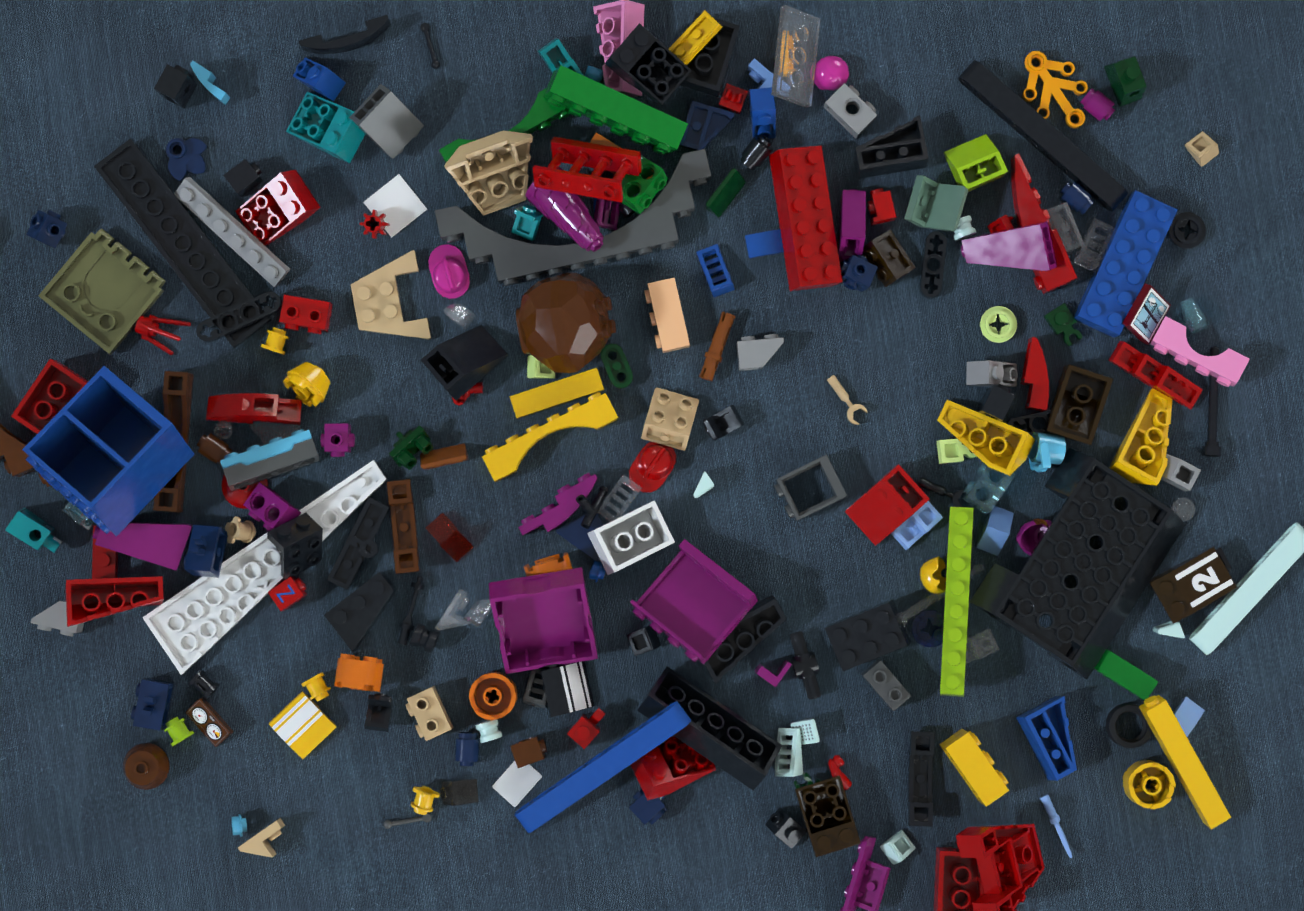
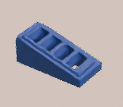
M718 244L697 251L698 259L713 297L733 291L734 285ZM717 254L716 258L704 261V258ZM720 263V266H717L709 270L707 269V267ZM720 272L724 273L723 275L711 279L712 275L718 274Z

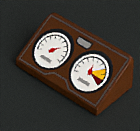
M203 697L198 699L185 712L215 747L234 732Z

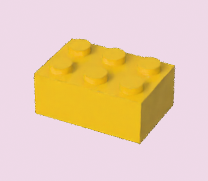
M960 729L939 744L978 801L987 807L1009 791L1006 786L1009 783L1001 771L999 772L993 768L994 760L988 752L981 751L979 748L981 742L974 732Z

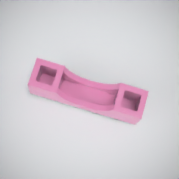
M1166 316L1150 343L1158 353L1163 355L1168 353L1175 357L1174 360L1185 366L1190 364L1196 367V372L1204 376L1210 374L1217 378L1216 381L1226 387L1230 385L1234 387L1250 360L1230 348L1216 356H1204L1195 352L1187 341L1186 326Z

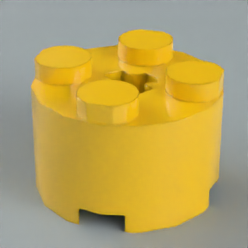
M1141 760L1128 767L1123 775L1125 794L1132 802L1143 808L1158 809L1171 801L1176 783L1173 774L1167 767L1155 761ZM1148 780L1153 781L1150 784V789L1145 787Z

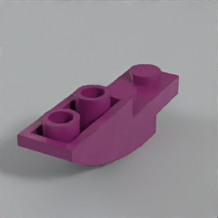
M587 473L577 479L578 484L572 487L567 484L558 489V495L554 497L559 505L555 507L552 503L541 509L543 514L535 518L532 514L521 520L523 525L518 528L524 536L544 525L547 532H550L569 519L581 507L577 503L576 498L579 495H584L587 499L598 480L596 474L591 476L590 473Z

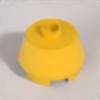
M304 362L288 371L287 377L283 380L287 389L292 387L293 391L297 394L295 398L302 400V403L309 407L312 404L316 407L319 403L324 402L330 386V380L325 375V372L319 366L309 362Z

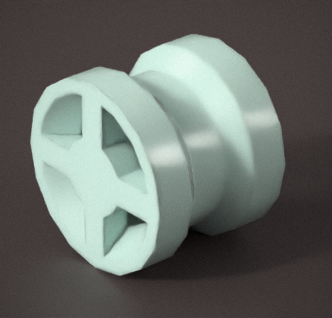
M970 215L960 218L958 227L954 231L953 237L955 241L977 233L976 229L971 225L972 218Z
M498 719L488 720L475 725L476 730L481 735L479 738L480 743L502 737V732L497 727Z

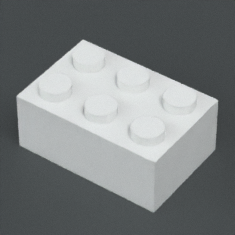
M655 500L587 533L607 575L615 573L675 543Z

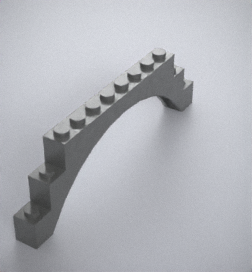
M705 149L682 154L669 183L656 200L633 221L603 236V245L595 252L592 250L587 251L577 243L560 246L539 245L507 238L482 226L458 206L435 210L440 237L443 241L447 240V243L457 242L461 240L460 237L464 236L469 260L478 265L487 263L489 258H493L499 284L504 283V286L517 284V280L526 278L527 281L539 279L540 275L549 273V276L563 273L562 270L567 268L576 271L585 268V264L593 262L594 266L606 264L608 263L607 259L615 257L617 260H624L630 258V254L639 252V255H646L652 253L654 248L661 247V250L674 248L679 239L673 216L677 215L678 218L691 216V212L695 211L690 184H694L695 187L707 184V180H711V172Z

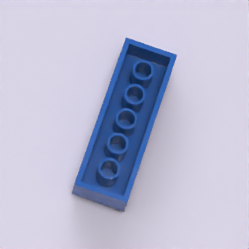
M1136 190L1129 195L1073 316L1076 321L1113 338L1120 336L1124 328L1122 323L1143 287L1178 209Z

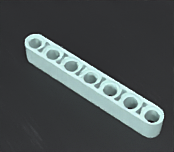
M1298 522L1294 523L1284 532L1236 585L1237 588L1230 591L1190 635L1189 639L1206 655L1217 648L1304 553V528Z

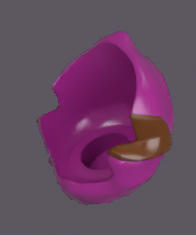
M1036 518L1021 527L1016 536V541L1026 554L1031 555L1052 523L1051 521Z

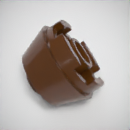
M141 743L131 748L126 754L123 762V772L128 782L134 787L143 790L153 789L165 781L169 773V760L166 753L159 746L151 743Z

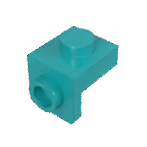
M527 204L515 208L514 214H516L511 233L531 241L535 240L543 214L537 212L535 207Z

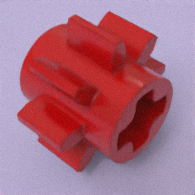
M373 210L372 215L363 214L366 219L364 222L359 223V225L365 227L364 235L372 232L373 239H377L378 233L386 235L384 231L385 226H390L389 223L384 221L386 214L383 213L377 216V210ZM377 221L379 226H376L375 229L370 226L371 223Z

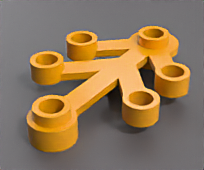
M1040 51L1030 52L1024 61L1025 68L1029 71L1027 87L1022 93V98L1026 102H1032L1036 98L1037 91L1035 87L1039 75L1044 84L1040 105L1036 112L1039 113V110H1044L1046 116L1043 118L1047 119L1049 117V103L1052 94L1066 115V124L1073 129L1079 128L1085 121V114L1080 109H1073L1061 89L1073 91L1074 94L1081 96L1088 90L1087 83L1082 80L1075 82L1052 77L1048 70L1060 71L1064 77L1071 76L1075 71L1074 64L1072 62L1062 63L1047 60L1046 55ZM1032 60H1038L1039 66H1033ZM1064 66H1069L1071 68V72L1066 73L1064 71ZM1077 85H1082L1084 87V91H1078L1076 88ZM1026 91H1031L1033 93V97L1028 98L1026 96ZM1071 116H1076L1078 122L1072 123L1070 120Z

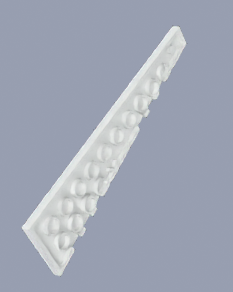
M373 460L299 510L301 512L300 515L307 513L323 528L322 541H324L387 478L375 460ZM265 533L224 561L221 565L219 578L202 576L142 617L181 675L189 670L268 594V591L284 579L281 576V551L267 538V533Z

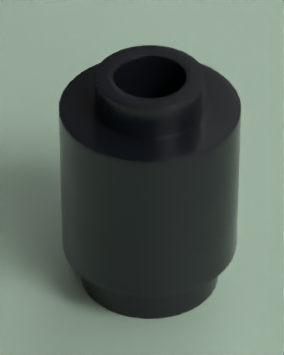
M755 135L742 152L741 162L752 170L760 167L773 151L772 141L764 135L760 137Z

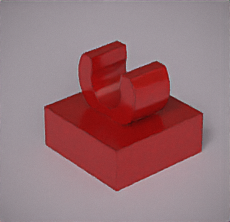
M727 83L719 102V107L740 114L748 91Z
M1004 215L987 227L991 233L1013 229L1014 227L1010 222L1013 220V217Z

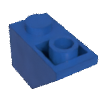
M306 57L297 65L296 71L293 74L294 78L333 102L346 84L344 80L330 69Z
M773 87L750 89L752 138L755 135L759 137L764 135L769 139L776 138V107Z

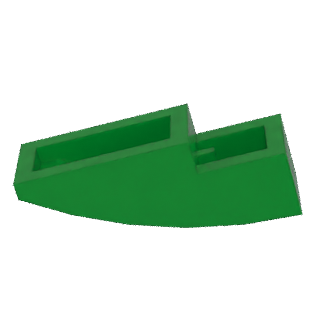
M1106 649L1094 670L1144 701L1150 696L1159 682Z

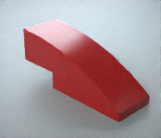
M1031 337L1028 339L1020 384L1029 386L1025 408L1044 412L1047 411L1049 400L1047 365L1038 339Z

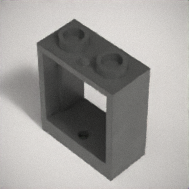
M827 454L776 479L777 484L774 485L780 498L784 496L788 504L784 508L789 518L794 517L795 521L847 496ZM820 465L834 496L799 513L784 482Z

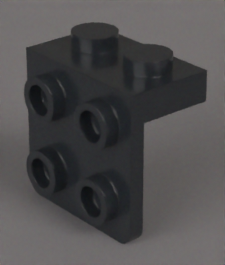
M307 513L267 532V538L281 551V576L284 579L296 576L305 569L317 565L322 559L323 528Z

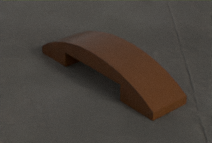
M410 479L387 482L394 540L396 574L418 572V538Z

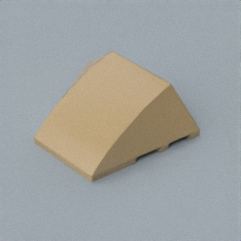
M500 131L459 146L444 165L483 216L526 201L525 195L529 178L527 173L528 162L531 159L529 154L530 143H532L533 136L527 133Z

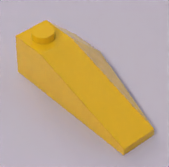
M1152 388L1114 456L1109 468L1131 483L1157 486L1162 478L1168 461L1166 454L1167 447L1169 446L1168 430L1171 424L1172 398Z

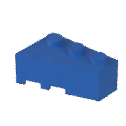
M1055 696L1016 717L1048 780L1058 781L1077 770L1072 740H1070L1068 729L1069 720L1066 717L1064 705L1066 703L1065 696Z

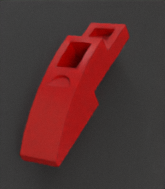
M258 393L209 396L206 420L253 424V421L300 425L302 400L279 398V395Z

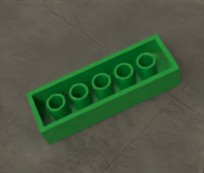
M562 65L553 72L543 95L544 98L548 99L547 103L558 108L562 105L569 109L568 112L577 117L584 115L590 118L589 122L600 127L606 125L611 128L610 131L619 136L624 134L632 137V142L644 146V144L652 146V151L661 155L669 154L678 149L688 126V123Z

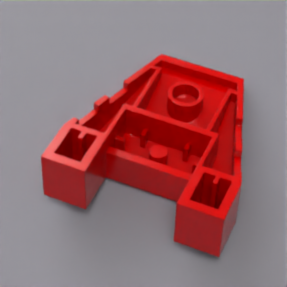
M1016 824L967 827L956 835L957 847L959 848L961 858H976L985 893L972 903L973 911H1016L1015 908L1018 903L1024 902L1026 898L1025 892L1028 887L1032 888L1045 868L1035 825Z

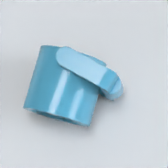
M1033 433L1032 437L1035 439V442L1028 454L1031 470L1045 472L1048 468H1051V464L1060 465L1064 460L1066 452L1065 437L1058 434Z

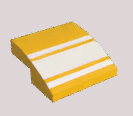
M303 691L269 722L273 730L302 759L337 728L336 724Z

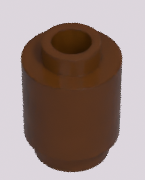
M212 433L208 436L204 434L197 443L199 447L198 453L215 464H221L220 460L224 459L225 455L233 452L229 448L230 445Z

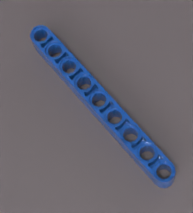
M678 701L673 702L526 803L515 812V817L528 833L533 832L685 728L691 722V718Z

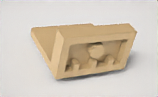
M655 388L641 439L685 451L699 399Z

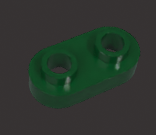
M617 344L606 345L601 351V359L609 379L616 388H626L632 383L633 374L625 354ZM610 352H615L617 354V358L615 360H610L608 358V354ZM619 373H624L626 375V379L624 381H619L617 379V375Z

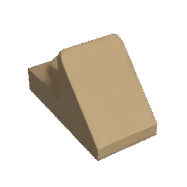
M279 818L239 846L238 849L240 852L274 857L276 852L267 838L272 841L281 835L280 829L285 824Z

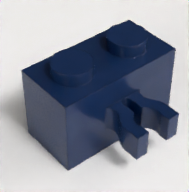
M193 525L192 532H190L188 537L189 548L188 553L184 557V570L193 576L219 578L228 536L227 532L217 526Z
M146 678L137 684L135 695L138 697L137 706L133 707L131 719L134 720L133 726L159 731L166 729L174 683Z

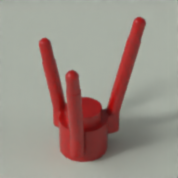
M153 315L149 317L140 316L135 326V332L142 335L141 339L151 342L169 355H173L174 352L151 336L155 337L156 334H160L180 341L181 337L159 329L158 323L180 326L191 325L190 322L159 318Z

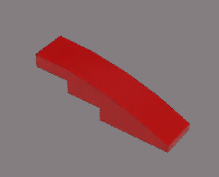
M1119 341L1108 360L1141 382L1172 398L1188 409L1193 408L1203 389L1169 366H1164L1149 355L1139 352L1125 341Z

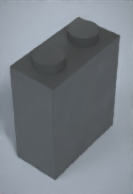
M382 84L349 117L392 159L399 155L411 139L415 138L424 127L414 114Z

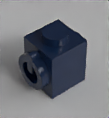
M642 788L633 795L635 800L629 805V809L644 825L647 822L651 825L654 824L668 810L663 801L665 796L647 800Z

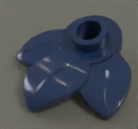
M175 138L168 142L166 146V153L170 158L168 169L176 180L182 181L187 171L193 174L205 172V162L200 155L207 148L205 143L196 138L186 141ZM180 146L182 148L181 153L175 154V148Z

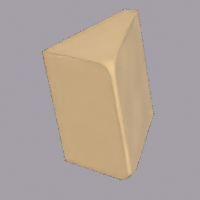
M1203 131L1185 144L1186 149L1201 167L1219 154L1218 144Z

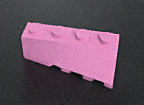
M619 0L593 6L594 14L598 15L599 22L596 24V30L601 35L600 55L604 56L605 63L639 23L644 27V4L629 0ZM604 63L602 70L605 86L631 98L642 96L641 91L623 80Z

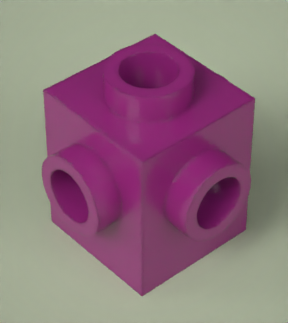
M324 424V434H321V447H324V452L331 453V457H345V453H351V447H355V434L351 433L350 424ZM340 437V442L336 444V439Z

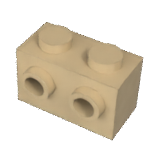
M435 686L407 698L406 708L410 716H415L418 724L415 727L420 738L424 737L428 741L454 728Z

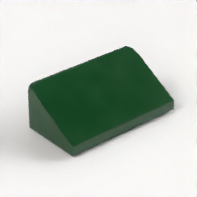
M735 168L729 172L706 203V209L716 217H720L745 185L744 178Z

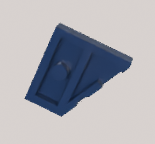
M692 100L686 119L688 126L679 146L694 151L704 149L734 118L735 113Z
M596 514L589 529L581 526V522L585 517L583 515L556 530L557 534L595 561L600 559L587 534L603 526L598 514Z

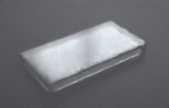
M787 5L782 6L780 9L771 95L807 108L812 106L821 19Z

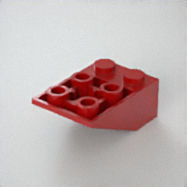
M290 170L280 172L235 212L247 230L267 246L304 222L321 207L298 172Z
M898 464L844 512L876 546L911 517L930 498Z
M675 736L670 737L631 764L647 800L669 795L716 770L714 763Z

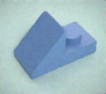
M755 58L751 61L747 69L750 72L748 75L755 82L759 83L761 81L763 83L760 88L773 87L774 97L786 96L789 87Z

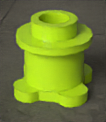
M178 716L167 722L166 726L168 728L164 730L169 733L174 741L171 743L172 747L194 734L193 730L189 731L183 722L185 719L179 720Z

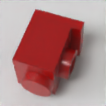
M883 188L870 191L871 197L867 205L870 215L874 214L871 226L894 221L896 213L890 190L884 191Z

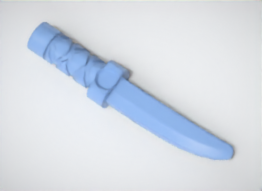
M1045 794L1040 797V800L1048 814L1051 825L1054 824L1068 856L1072 858L1068 841L1059 824L1060 817L1056 813L1049 795Z

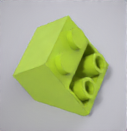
M986 134L944 152L957 185L965 186L968 192L1002 178L1008 172L999 150Z

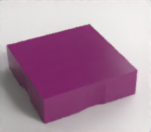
M582 567L489 583V599L495 626L499 632L500 650L506 674L539 669L552 664H570L598 659Z

